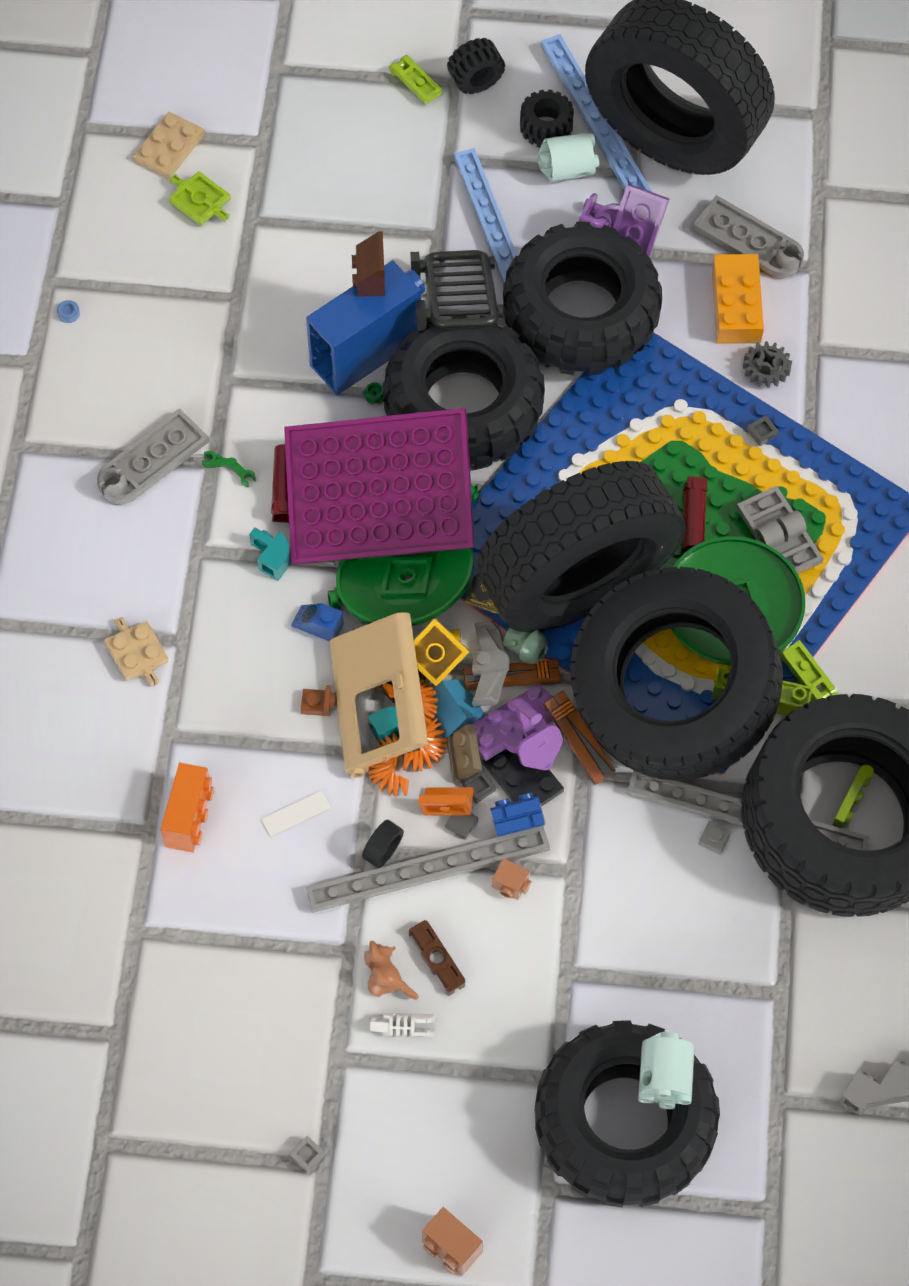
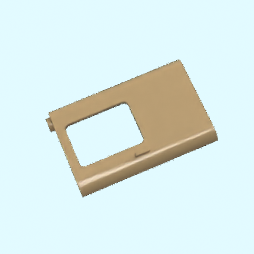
M404 612L396 613L332 638L329 641L345 773L352 778H361L369 771V766L429 745L410 614ZM392 681L400 738L394 743L362 754L355 696L358 693Z

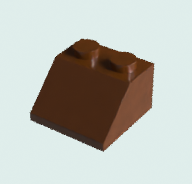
M378 231L357 244L356 255H352V269H357V274H352L353 288H357L358 297L385 296L383 231Z

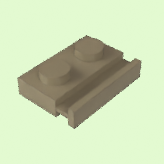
M467 724L453 733L452 737H447L453 782L462 783L463 779H468L482 770L475 725Z

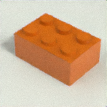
M179 762L160 829L165 847L194 853L195 846L200 845L202 838L200 827L202 823H206L208 816L207 801H211L214 794V787L211 786L212 777H209L208 768Z

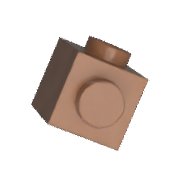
M503 858L492 878V887L499 890L502 896L509 899L513 897L518 900L521 894H526L532 883L529 880L530 871Z

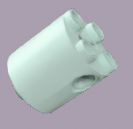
M580 133L544 139L537 155L539 169L548 177L550 182L594 175L596 167H599L598 155L594 154L593 146H595L594 134Z
M660 1032L642 1042L639 1102H656L663 1109H674L675 1104H691L694 1045L691 1042L679 1039V1034L674 1032Z

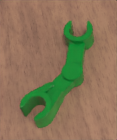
M212 451L204 452L205 458L212 459L211 461L202 460V465L205 468L228 467L241 478V483L245 487H249V482L245 480L246 477H251L256 482L255 473L251 470H245L235 458H224Z

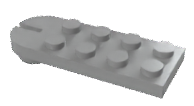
M717 195L692 224L693 230L734 254H758L759 268L774 277H790L798 271V267L802 266L804 251L797 241Z
M179 408L103 466L97 475L98 489L102 495L105 494V498L111 503H130L209 443V437Z

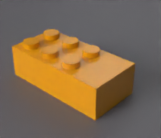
M714 254L712 282L717 344L761 343L764 323L758 254Z

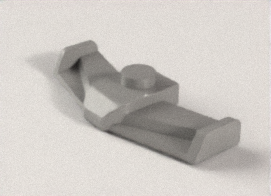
M492 621L476 622L475 628L482 651H473L472 672L474 676L481 677L472 704L473 707L497 705L507 671L509 670L510 659L503 645L499 626Z

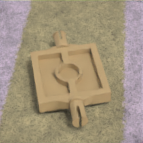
M123 617L117 618L114 623L120 632L105 639V645L125 681L137 676H145L150 686L157 685L159 680L153 671L157 667L168 663V656L149 623L146 621L128 628Z

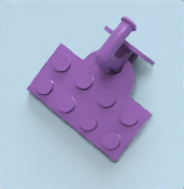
M627 184L621 204L612 203L605 206L596 203L598 196L596 193H593L589 199L585 200L579 222H590V227L602 229L603 225L617 229L619 236L623 238L630 236L642 248L643 254H647L650 258L670 200L669 198Z
M537 684L470 724L475 725L479 755L487 761L507 749L512 753H518L523 766L549 770L563 744L559 728L554 724L547 725L553 720L543 706V703L553 696L540 684Z

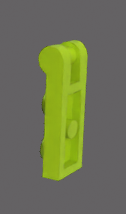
M408 55L401 57L398 63L394 62L389 65L392 75L397 76L425 105L442 95V88Z
M800 640L780 653V657L800 684L813 687L811 701L838 695L835 686ZM819 684L823 688L822 692L817 689Z
M863 765L859 769L832 826L842 828L844 824L849 825L855 813L851 809L854 804L859 805L864 795L861 789L870 784L874 774L871 766Z

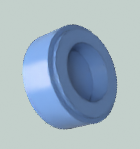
M71 300L61 302L57 307L59 319L64 323L75 322L80 316L78 304Z

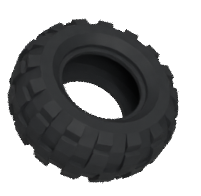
M576 222L574 227L568 228L560 224L551 227L545 232L544 236L536 235L522 247L519 256L516 255L506 271L505 283L503 284V314L505 322L509 328L521 337L522 344L526 343L527 346H530L539 364L546 368L552 365L558 367L560 373L574 375L575 371H587L588 376L602 374L608 367L612 366L616 369L630 361L633 355H636L638 351L641 352L652 339L653 331L658 326L662 306V286L658 281L659 274L648 255L643 254L639 244L630 236L625 238L619 236L617 229L607 225H603L602 229L590 227V222ZM572 281H587L607 290L614 298L616 304L609 311L598 316L576 317L559 310L550 301L548 296L555 288Z
M466 315L451 316V319H466ZM426 322V330L419 332L414 330L399 344L397 353H393L387 364L383 383L386 416L447 410L439 406L430 397L429 390L441 378L453 373L468 372L480 375L495 386L499 395L486 408L467 413L470 466H474L475 470L491 466L493 461L497 459L501 461L507 459L519 450L520 444L522 445L523 442H527L537 428L539 417L543 412L545 384L544 375L539 369L537 357L530 346H527L526 343L522 344L521 337L507 325L502 328L495 323L487 327L444 329L434 326L432 322Z
M631 1020L613 1021L612 1024L598 1027V1025L591 1026L580 1031L579 1035L570 1042H565L553 1054L552 1060L547 1068L543 1070L537 1088L534 1108L535 1130L539 1146H542L547 1162L556 1175L562 1176L572 1186L574 1191L586 1198L590 1196L605 1202V1205L621 1208L624 1205L644 1207L657 1204L661 1199L670 1195L675 1196L686 1188L694 1177L702 1171L711 1155L718 1135L720 1117L719 1097L715 1094L714 1080L706 1064H701L695 1054L691 1104H675L674 1109H666L668 1118L667 1130L653 1144L632 1150L616 1148L602 1141L590 1128L586 1119L584 1105L595 1088L617 1078H629L640 1081L642 1042L660 1032H665L664 1028L648 1023V1026L632 1024Z

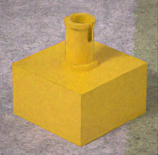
M436 618L414 640L418 670L435 686L470 652Z

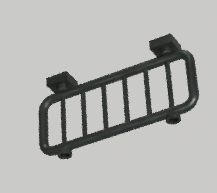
M479 250L442 251L430 253L423 260H420L419 252H410L411 269L420 278V273H425L429 308H426L425 300H416L417 331L426 330V322H432L434 326L444 329L491 326L498 322L499 318H503V304L497 305L491 272L492 269H495L494 256H488L487 253ZM459 259H479V260H481V261H474V262L433 263V261H438V260H459ZM482 266V271L434 273L433 268ZM483 275L484 280L435 282V277ZM485 285L486 289L436 292V287ZM487 295V300L437 301V297ZM488 304L489 310L439 312L438 306ZM490 314L489 317H485V318H466V319H441V318H440V316H460V315Z

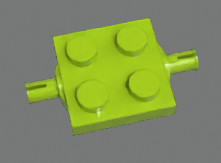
M200 171L186 180H182L176 174L171 176L170 182L178 188L169 197V202L197 224L202 226L214 215L223 220V222L229 219L230 214L221 208L231 200L230 194Z

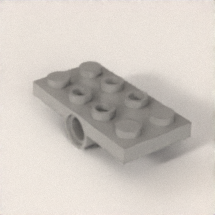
M777 486L737 504L736 509L754 538L781 553L792 564L798 574L823 563L824 558L806 532L807 527L803 516L799 511L792 510Z

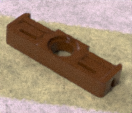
M424 920L409 929V937H413L421 950V956L433 975L438 976L445 989H447L446 995L454 994L457 988L459 990L464 988V976L429 922ZM440 952L443 954L444 960L439 964H435L430 960L431 954Z

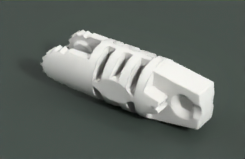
M383 1013V1017L370 1018V1031L383 1032V1036L435 1037L433 1029L415 1028V1023L434 1022L435 1014Z

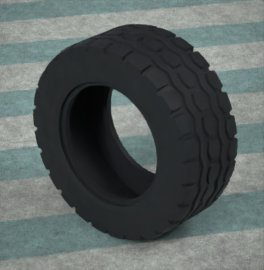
M848 694L832 695L826 699L823 697L798 707L773 728L752 764L743 787L741 798L742 825L746 829L744 831L746 841L751 852H754L753 856L763 872L769 874L768 878L781 891L783 889L787 891L786 895L801 904L808 903L809 908L819 912L828 913L831 911L832 915L853 917L856 914L857 917L877 915L879 911L880 913H885L900 907L903 903L909 901V710L903 706L898 709L896 708V703L879 697L873 700L872 696L863 694H852L850 697ZM827 762H848L859 766H871L874 773L889 785L899 801L904 822L901 841L879 850H856L842 846L826 837L815 827L804 810L799 788L801 774L816 765Z

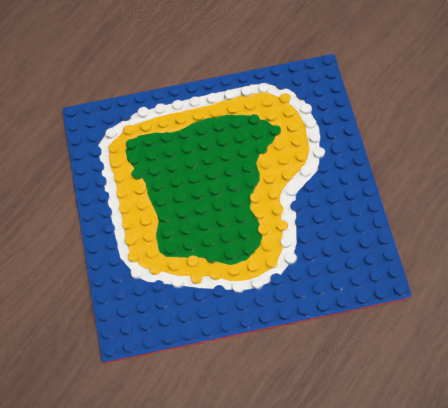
M653 332L652 339L641 352L638 351L636 355L634 354L630 361L614 369L611 366L606 368L602 374L588 376L587 371H584L537 426L531 438L527 442H523L519 450L511 456L472 503L475 548H472L474 571L470 584L460 600L508 631L510 627L500 616L491 598L479 602L472 591L471 584L473 578H480L476 569V560L487 538L504 520H508L507 517L515 510L521 509L520 506L531 498L535 499V496L542 491L550 490V487L558 482L566 481L568 477L577 473L582 474L583 471L593 467L597 468L600 465L619 461H639L644 464L646 463L657 473L682 517L683 486L688 476L708 479L705 541L729 536L756 540L737 511L736 506L738 503L775 486L779 488L792 510L799 511L803 516L807 527L806 532L824 558L823 563L798 574L805 592V613L797 635L784 649L786 650L800 640L814 658L909 534V492ZM766 415L778 429L779 434L776 438L759 446L747 432V426ZM681 544L665 565H662L660 571L663 570L662 568L673 567L676 561L683 555ZM481 581V590L484 592L486 589ZM580 618L579 621L568 625L566 623L565 626L541 631L547 637L549 643L548 651L544 657L549 660L558 659L559 667L569 674L572 650L575 647L574 642L578 631H581L580 627L585 618ZM667 629L648 638L633 653L626 668L624 678L626 700L635 710L649 718L661 721L688 719L705 711L716 701L711 699L718 667L730 668L731 665L718 664L696 655L678 640L672 629ZM781 658L783 681L794 683L797 678ZM724 767L725 769L717 772V774L724 775L729 767Z

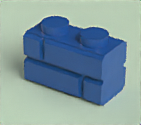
M531 792L519 795V801L510 803L509 798L496 801L495 807L490 809L497 836L500 837L546 825L539 795L533 797Z

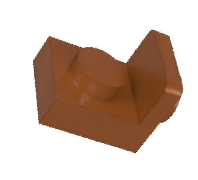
M326 685V690L303 689L301 714L330 716V708H335L336 694L331 692V685Z

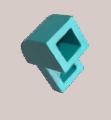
M254 527L249 534L250 543L263 552L258 558L259 570L278 581L290 564L288 541L280 532L273 538L269 532L265 530L260 531Z
M386 707L368 716V725L380 745L382 744L381 740L386 742V736L392 739L393 733H396L398 739L400 738L396 707Z

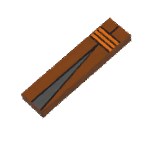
M558 659L543 660L537 664L524 662L510 663L503 687L560 683ZM472 666L464 667L466 690L477 689L481 677L473 675Z
M564 690L543 703V706L559 728L594 785L616 771Z

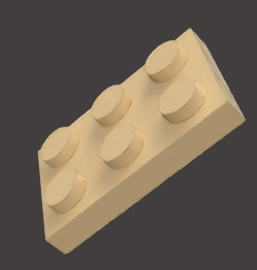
M168 112L133 155L134 161L170 179L203 138L205 131L203 128Z

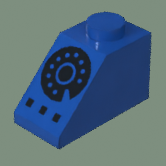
M322 603L301 605L291 626L330 641L339 635L344 625L343 612Z

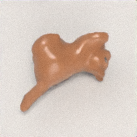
M370 941L369 951L364 952L365 964L372 971V975L369 976L368 991L372 995L380 997L383 994L401 990L407 997L415 1000L418 999V994L402 981L398 969L390 960L392 952L396 947L382 946L381 944H376L375 941Z

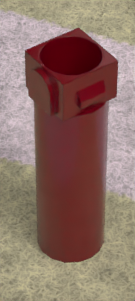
M281 444L274 448L271 513L272 522L289 523L285 444Z
M688 476L683 486V519L686 526L685 535L681 542V552L683 554L695 545L705 541L707 478Z

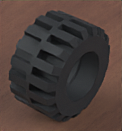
M476 38L467 41V43L462 44L453 52V55L448 59L449 62H447V69L458 89L464 94L480 93L483 90L489 89L502 77L506 67L496 46L487 38Z
M543 89L539 90V93L533 92L531 97L527 96L520 111V131L523 133L525 140L529 139L528 143L532 145L535 143L536 147L541 148L546 138L571 135L574 108H572V102L568 101V97L566 95L561 96V92L558 91L554 93L553 90L548 89V91L544 92ZM541 117H551V118H553L554 120L544 121V120H541V119H539V118H541Z

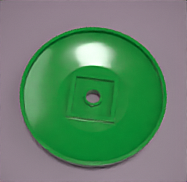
M745 537L713 538L690 548L673 565V567L678 569L680 567L695 568L696 571L697 569L709 571L713 575L715 573L726 578L728 582L731 581L740 587L758 605L766 617L777 643L779 653L797 635L805 613L803 584L792 564L769 545ZM671 628L678 640L696 655L718 664L731 665L729 650L712 634L696 628Z
M472 549L341 560L336 574V587L339 591L341 602L347 611L366 624L404 612L410 614L411 624L415 626L438 617L461 598L472 579L474 556ZM406 576H413L411 579L407 581L403 580L406 578Z

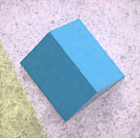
M462 679L442 680L432 690L436 691V695L431 698L438 699V702L433 704L438 706L437 710H435L437 713L433 714L435 715L434 719L438 718L435 724L441 722L442 725L438 729L445 730V733L442 735L446 739L447 737H452L453 733L465 725H470L486 716L480 706L473 707L472 700L474 696L470 690H466Z

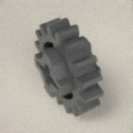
M765 341L764 346L756 343L755 349L753 347L749 348L748 353H745L743 369H746L745 376L751 375V383L758 381L759 387L762 383H765L766 387L770 388L771 383L777 387L779 381H786V377L791 372L792 361L789 360V353L784 354V347L778 349L776 348L777 343L774 342L772 346H769L768 341Z

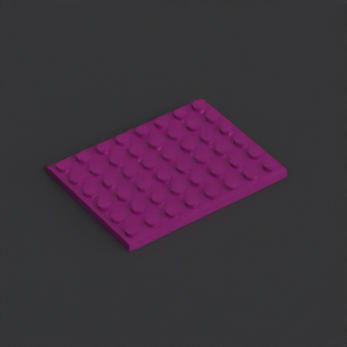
M465 408L284 427L291 564L297 565L475 548L467 411Z

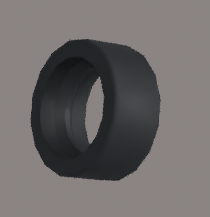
M389 819L384 820L365 845L362 853L363 859L376 868H381L397 849L404 830Z

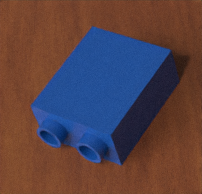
M392 260L384 265L385 296L358 297L357 288L352 286L306 317L310 366L336 395H339L387 363L393 353H397L399 344L411 332L417 331L416 300H421V294L425 292V286L414 270L410 269L404 272Z

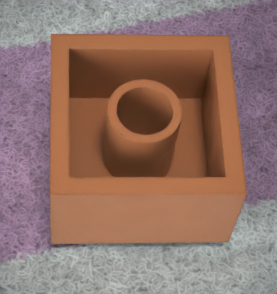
M444 1207L439 1210L422 1230V1242L424 1243L423 1248L432 1257L438 1255L444 1261L443 1266L453 1275L457 1272L460 1276H463L482 1254L483 1241Z

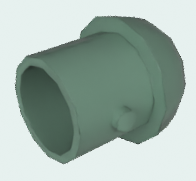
M509 628L503 641L505 648L519 655L520 662L528 664L540 662L546 655L549 647L547 637L539 630L526 633Z

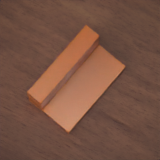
M473 787L426 788L425 795H419L418 804L423 815H471L474 789Z

